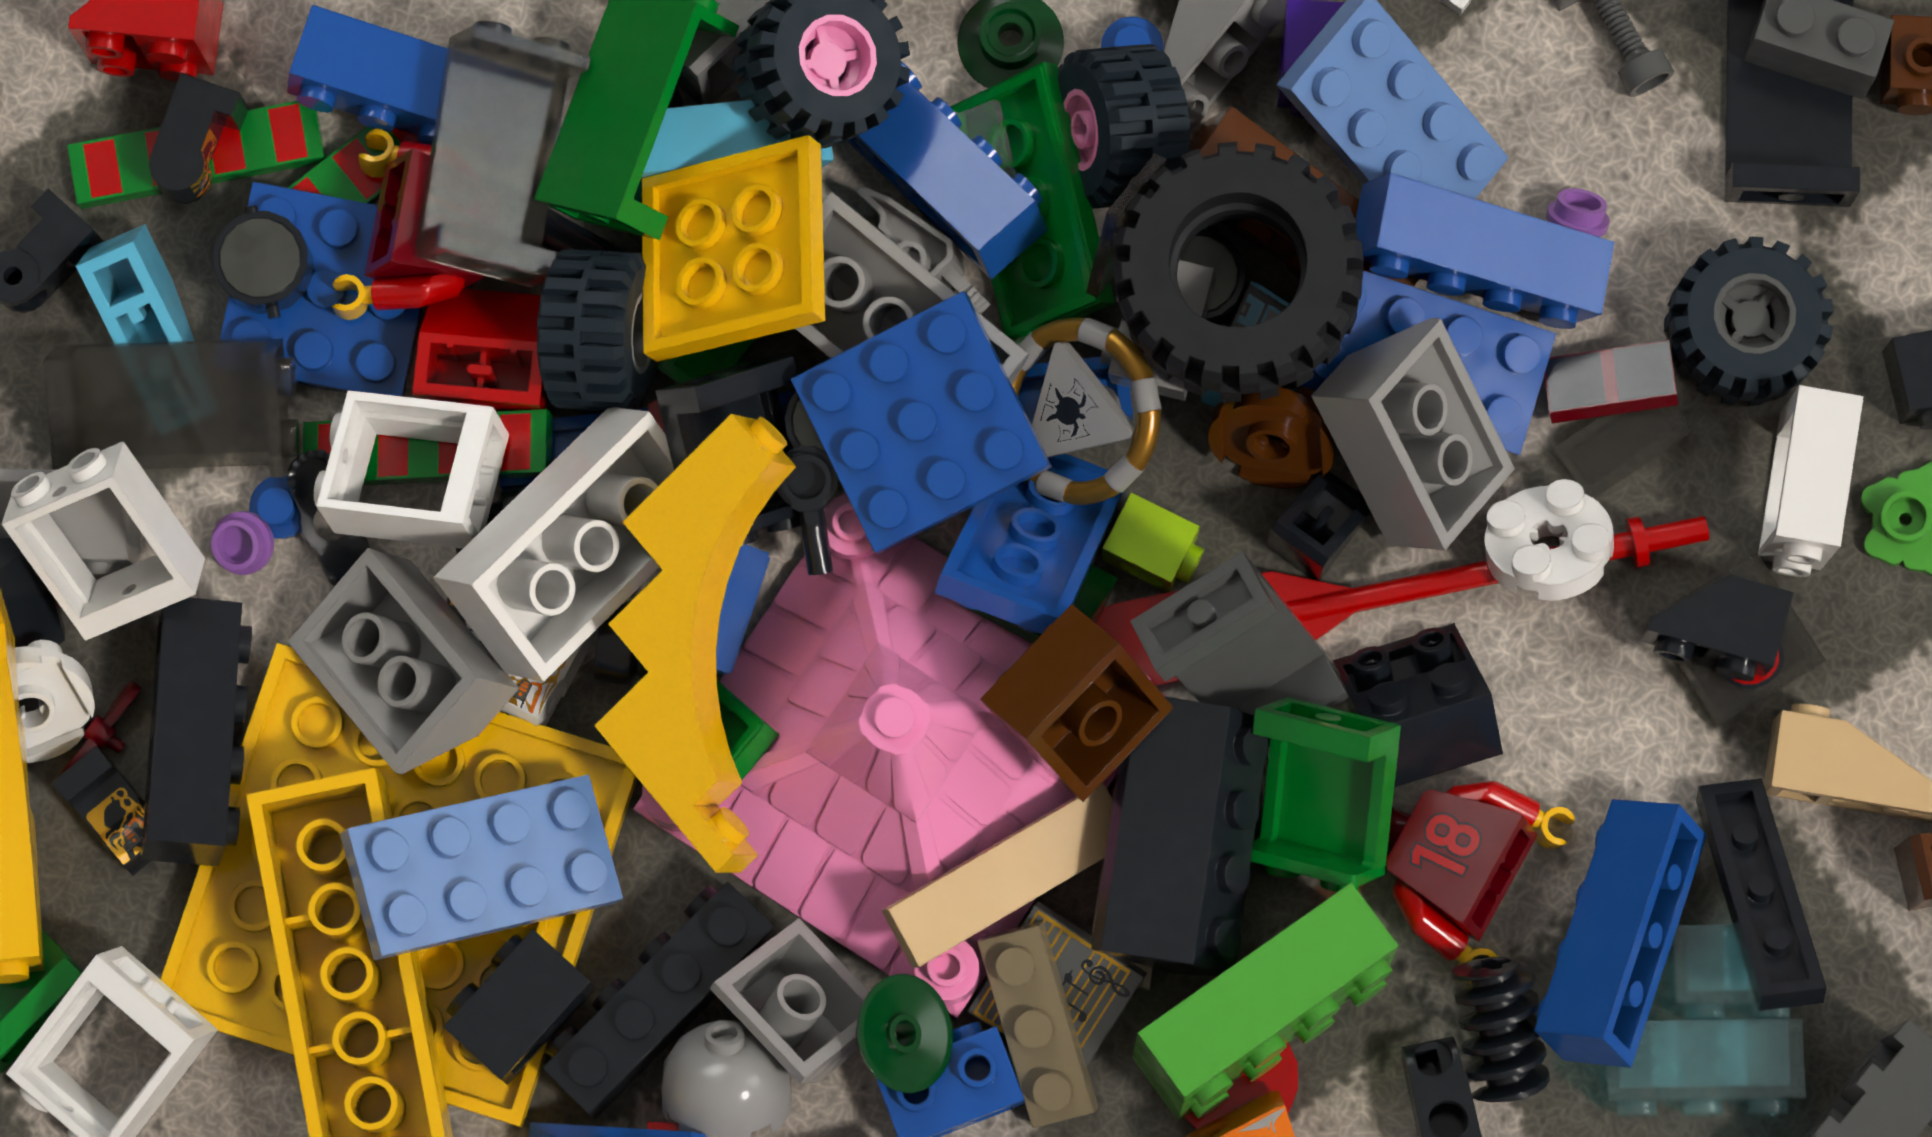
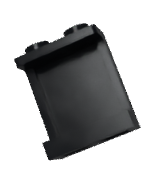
M794 357L751 360L655 390L674 470L730 414L756 420L762 417L769 421L787 441V446L783 449V452L787 453L790 450V445L776 388L791 384V378L798 375ZM777 489L755 519L742 546L756 541L755 530L767 526L768 532H778L801 526L799 512L792 509L791 505L787 504L780 497Z

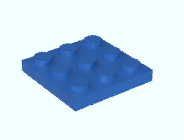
M253 182L248 207L256 205L258 206V211H270L283 216L301 232L313 257V276L306 293L293 306L280 310V318L268 319L267 313L260 314L242 308L229 297L215 360L216 368L343 393L357 391L404 397L423 307L378 311L374 308L373 304H370L365 313L354 320L341 319L334 313L332 308L335 304H351L358 297V293L353 290H334L332 284L339 276L345 274L354 275L360 279L364 286L372 285L374 279L364 276L378 205Z
M964 291L791 378L874 552L877 554L1052 467L968 294Z

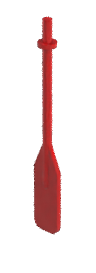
M1640 516L1626 518V532L1613 534L1614 551L1612 559L1610 557L1609 561L1632 556L1635 568H1641L1650 565V552L1709 541V529L1705 516H1699L1645 528ZM1560 545L1549 547V549L1558 548ZM1486 560L1353 588L1274 571L1261 573L1316 640L1358 612L1499 584L1491 574ZM1179 590L1111 604L1103 610L1096 623L1124 648L1155 686L1179 682L1180 680L1174 676L1165 682L1156 672L1130 621Z

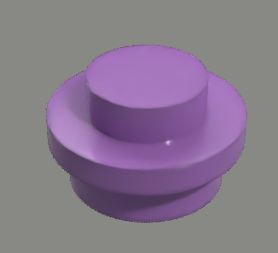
M1568 188L1560 191L1557 200L1549 204L1546 213V220L1597 237H1602L1606 234L1610 222L1606 214V201L1591 191L1578 188Z
M238 511L224 516L216 524L212 534L211 549L215 559L224 569L233 574L248 575L261 570L268 564L274 552V536L268 523L263 521L259 515L249 511Z

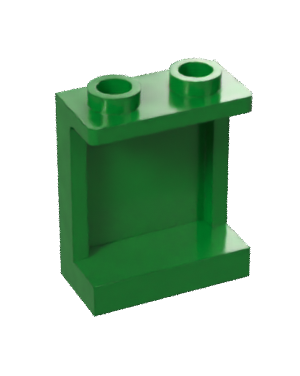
M1289 697L1256 708L1253 734L1270 738L1261 834L1257 840L1253 841L1251 862L1264 865L1263 871L1273 876L1292 878L1304 875L1319 879L1322 888L1333 892L1340 891L1351 882L1359 890V886L1385 875L1401 725Z

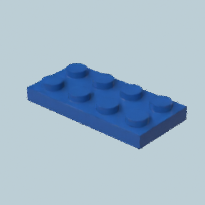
M1363 271L1362 296L1359 300L1357 318L1351 333L1345 334L1340 342V351L1328 365L1324 363L1319 364L1313 370V378L1299 387L1316 391L1347 355L1430 318H1441L1506 452L1520 455L1557 333Z
M1068 454L1048 457L1052 466L1047 469L1048 471L1073 481L1093 480L1105 475L1108 471L1105 468ZM1029 480L1028 485L1023 481L975 505L941 571L935 594L954 600L963 607L977 609L1014 623L1026 631L1042 634L1071 604L1074 605L1124 492H1120L1112 498L1095 504L1072 505L1038 494L1035 489V483Z

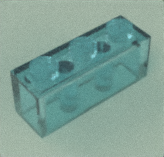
M1802 1019L1647 1021L1632 1068L1599 1064L1601 1105H1617L1618 1117L1657 1116V1105L1683 1104V1116L1723 1115L1722 1104L1748 1103L1749 1115L1788 1114V1103H1796L1806 1098Z

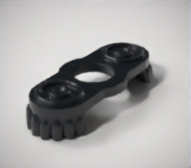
M308 450L305 453L299 454L290 463L286 481L300 515L298 523L301 535L306 543L314 548L328 582L335 587L370 546L366 537L343 534L338 539L329 541L321 538L315 531L313 520L318 509L314 502V485L319 472L326 470L330 453H326L324 450Z

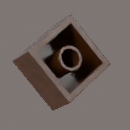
M1073 604L1044 630L1042 635L980 698L984 705L1034 760L1082 802L1097 789L1174 708L1124 648Z

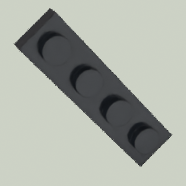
M1762 778L1698 786L1697 807L1705 834L1707 835L1708 844L1758 1011L1824 1003L1827 989Z

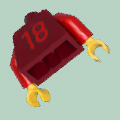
M373 129L365 136L367 147L384 151V153L378 156H370L366 153L358 155L360 168L366 175L377 178L383 177L364 276L374 280L372 285L364 286L360 279L354 275L345 274L335 279L332 284L335 291L353 290L358 293V297L353 303L347 305L335 304L332 306L334 313L338 317L345 320L357 319L365 313L370 304H373L374 308L378 311L424 307L456 298L464 288L484 277L487 266L505 273H510L514 269L521 253V239L494 229L500 200L495 191L481 184L480 178L457 151L448 147L403 141L400 146L394 145L391 135L382 129Z
M1494 780L1453 785L1446 792L1428 789L1420 797L1411 815L1392 806L1388 846L1392 850L1386 859L1385 870L1395 880L1392 895L1412 932L1447 961L1456 959L1458 961L1457 965L1472 961L1478 955H1483L1485 958L1498 957L1489 949L1471 948L1468 945L1469 937L1478 942L1481 940L1535 841L1546 849H1556L1567 844L1565 840L1556 838L1549 832L1548 821L1550 818H1556L1562 823L1571 825L1575 823L1573 813L1564 807H1554L1544 812L1540 810L1538 801Z

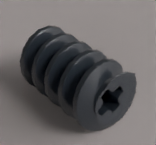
M1509 957L1477 959L1453 967L1451 969L1453 979L1471 981L1472 984L1471 987L1454 994L1456 1003L1463 1006H1475L1474 1012L1463 1015L1458 1019L1459 1027L1463 1030L1479 1032V1036L1462 1043V1051L1467 1055L1482 1056L1483 1061L1471 1064L1465 1069L1468 1079L1486 1081L1485 1086L1473 1091L1472 1098L1484 1102H1510L1528 1098L1547 1087L1550 1081V1074L1548 1068L1541 1064L1547 1055L1544 1042L1537 1039L1540 1036L1534 1031L1537 1024V1015L1534 1013L1539 1007L1538 995L1530 989L1536 981L1534 969L1526 963Z

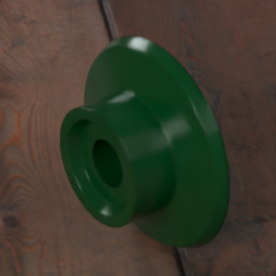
M980 0L971 7L961 22L957 39L958 53L969 75L982 86L990 88L1042 62L1055 63L1058 66L1064 50V35L1058 17L1042 0ZM1007 30H1014L1022 36V40L1015 46H1006L999 40V37Z
M897 974L886 977L871 989L862 1003L856 1027L857 1047L870 1072L887 1087L904 1093L925 1090L941 1077L951 1056L953 1031L947 1007L936 990L916 976Z

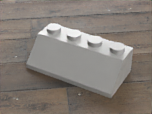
M831 191L822 202L825 321L795 329L827 356L833 358L956 295V293ZM976 311L1011 384H1013L1029 354Z

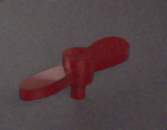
M134 681L129 682L120 692L103 718L99 715L94 717L84 730L85 735L83 737L87 741L65 766L60 775L96 746L102 749L107 745L117 754L122 750L126 743L113 735L117 730L113 724L137 696L141 686Z

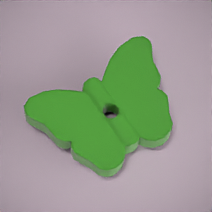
M1931 461L1919 469L1902 472L1898 479L1887 477L1874 485L1866 487L1862 492L1861 504L1863 509L1872 516V530L1869 531L1864 540L1863 547L1865 553L1870 558L1880 560L1892 567L1902 563L1908 571L1922 572L1932 577ZM1902 516L1908 517L1910 524L1902 525L1899 518Z

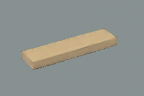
M1104 783L1100 784L1084 802L1077 797L1072 798L882 909V913L912 968L926 964L1105 858L1113 799Z

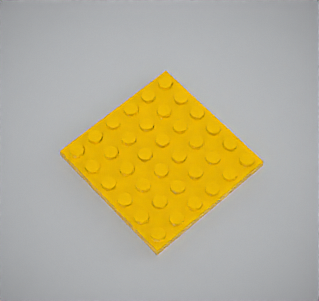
M277 643L241 745L244 746L240 785L230 784L229 806L240 807L236 846L226 845L219 867L199 866L160 980L218 1029L217 1032L294 1056L246 794L376 768L386 780L392 817L396 818L589 774L612 856L638 778L611 746L540 724L536 726L524 719L501 712L492 719L479 736L404 774L395 773L292 647ZM594 909L418 950L447 1105L520 1128L523 1127L551 1039L511 1083L507 1085L443 1027L452 1018L446 1010L453 999L467 985L473 982L480 987L497 969L491 963L492 958L515 934L524 939L533 929L576 967Z

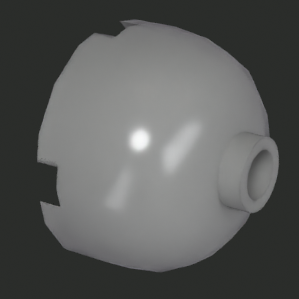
M718 1020L697 1026L680 1037L665 1060L662 1077V1110L667 1121L671 1117V1119L679 1123V1131L706 1134V1137H752V1132L761 1130L769 1124L770 1132L773 1133L783 1125L791 1113V1074L742 1022Z

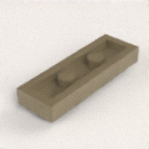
M1044 921L982 937L977 941L1020 1088L1025 1099L1032 1128L1094 1113L1099 1106Z

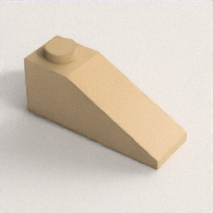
M1792 704L1791 711L1782 710L1773 719L1764 787L1768 796L1932 823V781L1848 721L1829 718L1830 709L1812 704Z

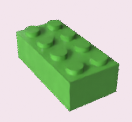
M1351 882L1139 1031L1132 1059L1177 1121L1192 1111L1200 1119L1229 1098L1230 1095L1227 1093V1090L1232 1087L1233 1081L1240 1076L1246 1074L1252 1082L1275 1067L1282 1060L1280 1053L1287 1047L1286 1043L1291 1042L1296 1037H1299L1303 1044L1312 1041L1335 1022L1332 1016L1340 1010L1341 1005L1351 1000L1355 1007H1359L1383 990L1387 985L1384 979L1393 972L1390 965L1399 945Z

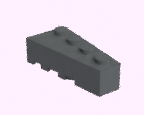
M1910 1019L1886 1031L1802 1137H1917L1927 1124L1932 1127V1037Z

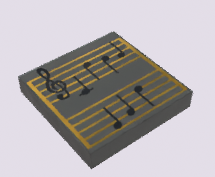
M1038 902L1034 905L1022 926L1044 921L1085 1063L1088 1067L1147 975V972L1128 960L1091 950L1093 940L1091 935L1041 902ZM987 980L968 1012L991 1028L997 1026L999 1033L1005 1036L989 980Z

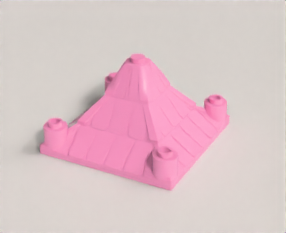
M844 491L842 495L834 498L824 509L833 572L821 575H808L804 553V556L744 643V646L738 653L733 671L723 675L720 679V682L780 734L743 778L742 784L718 806L719 808H728L742 820L750 834L746 840L758 854L741 873L730 874L886 975L908 974L924 980L940 995L949 1015L958 1020L987 976L977 941L987 935L1018 928L1037 898L926 964L916 968H912L881 910L1076 796L1039 765L980 700L996 683L997 679L1029 649L1032 643L959 605L956 601L935 594L941 571L948 557L924 542L912 537L880 554L875 553ZM1118 767L1102 782L1107 789L1116 777ZM642 786V796L633 808L634 811L698 852L648 790Z

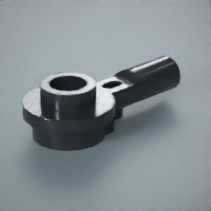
M801 445L785 453L795 464L796 468L777 488L780 497L787 504L791 505L792 509L799 512L808 575H821L833 572L824 506L833 497L838 487V476L826 451L816 446Z

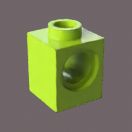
M1131 492L1102 548L1101 560L1165 592H1171L1177 578L1189 583L1201 560L1205 549L1195 545L1200 526Z

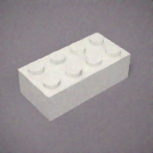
M617 407L606 409L433 577L506 674L544 682L659 568V565L622 523L674 471L666 434L649 411Z

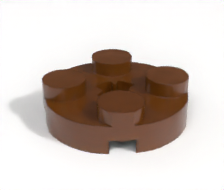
M1279 387V396L1260 400L1259 393L1241 394V402L1221 400L1215 407L1208 433L1210 449L1222 464L1226 455L1232 462L1240 465L1238 476L1257 485L1281 489L1298 488L1308 485L1311 474L1321 470L1324 476L1333 465L1337 445L1311 397L1315 390L1308 388L1293 391ZM1270 435L1280 437L1282 440L1270 439Z

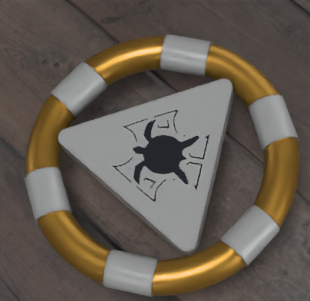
M1090 318L1059 319L1031 331L1019 344L1029 356L1012 386L1019 398L1020 389L1027 372L1053 347L1032 422V427L1047 457L1129 439L1133 440L1128 451L1105 475L1089 481H1073L1045 470L1024 482L1028 485L1029 480H1032L1035 483V489L1038 494L1072 505L1095 504L1112 498L1120 492H1124L1145 470L1154 452L1160 431L1162 408L1156 377H1154L1146 358L1137 346L1123 333L1118 331L1117 328ZM1079 341L1109 352L1121 364L1131 381L1130 384L1137 414L1136 427L1121 409L1119 398L1114 390L1106 385H1102L1069 342Z

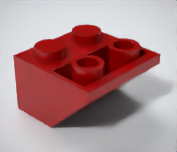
M90 0L70 15L68 29L90 63L97 64V70L104 74L129 77L134 75L135 68L159 70L158 75L160 77L177 82L180 73L196 78L197 74L214 75L224 4L222 0Z
M463 289L456 298L428 305L419 331L412 390L413 397L494 407L496 412L548 410L549 399L541 379L537 356V320L541 295Z

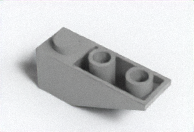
M1179 0L1164 52L1168 55L1172 67H1176L1180 76L1181 85L1187 99L1190 130L1205 117L1211 104L1232 78L1242 71L1248 58L1273 27L1283 20L1287 0Z

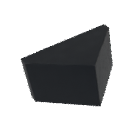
M1328 471L1324 476L1321 472L1275 522L1270 530L1266 547L1312 580L1320 581L1371 511L1359 492Z

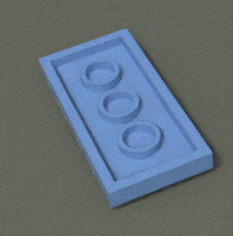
M1346 0L1276 84L1362 184L1393 173L1476 199L1509 158L1377 0Z
M589 774L347 828L340 833L374 961L608 906L623 899Z

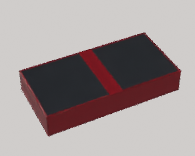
M1669 340L1549 357L1545 370V382L1552 424L1678 405Z

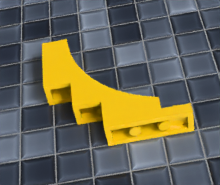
M730 414L622 522L662 569L609 623V626L648 673L594 725L715 873H741L758 856L757 852L746 840L750 834L742 820L728 808L718 807L742 784L728 746L718 698L716 647L720 613L730 574L748 532L774 491L796 468L795 464L783 452V449L787 446V441L769 421L762 417L756 420L735 414Z
M0 589V984H10L28 980L30 978L29 972L44 971L35 820L29 802L25 729L19 712L15 637Z

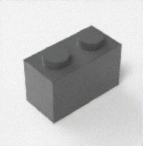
M1763 0L1743 61L1864 99L1876 79L1894 20L1834 0Z

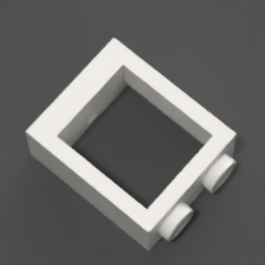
M1799 385L1780 412L1757 558L1773 562L1772 570L1774 572L1787 576L1808 577L1811 574V569L1821 570L1841 547L1864 396Z
M347 391L342 412L335 414L331 423L330 445L332 449L326 470L320 471L315 481V505L332 531L337 534L464 548L486 527L509 433L494 407ZM377 434L458 444L440 512L358 502Z
M124 441L101 451L98 448L88 449L73 458L67 466L46 475L43 472H35L26 476L12 489L11 497L1 523L85 641L196 594L205 557ZM110 488L156 555L96 580L49 513Z
M123 946L97 954L6 1074L20 1086L19 1092L25 1101L40 1111L50 1112L68 1128L67 1134L69 1137H136L218 1029ZM104 995L170 1052L119 1119L54 1063V1060Z

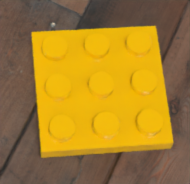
M810 135L642 178V204L668 216L660 240L642 236V258L646 265L643 284V353L659 362L825 321L821 144Z

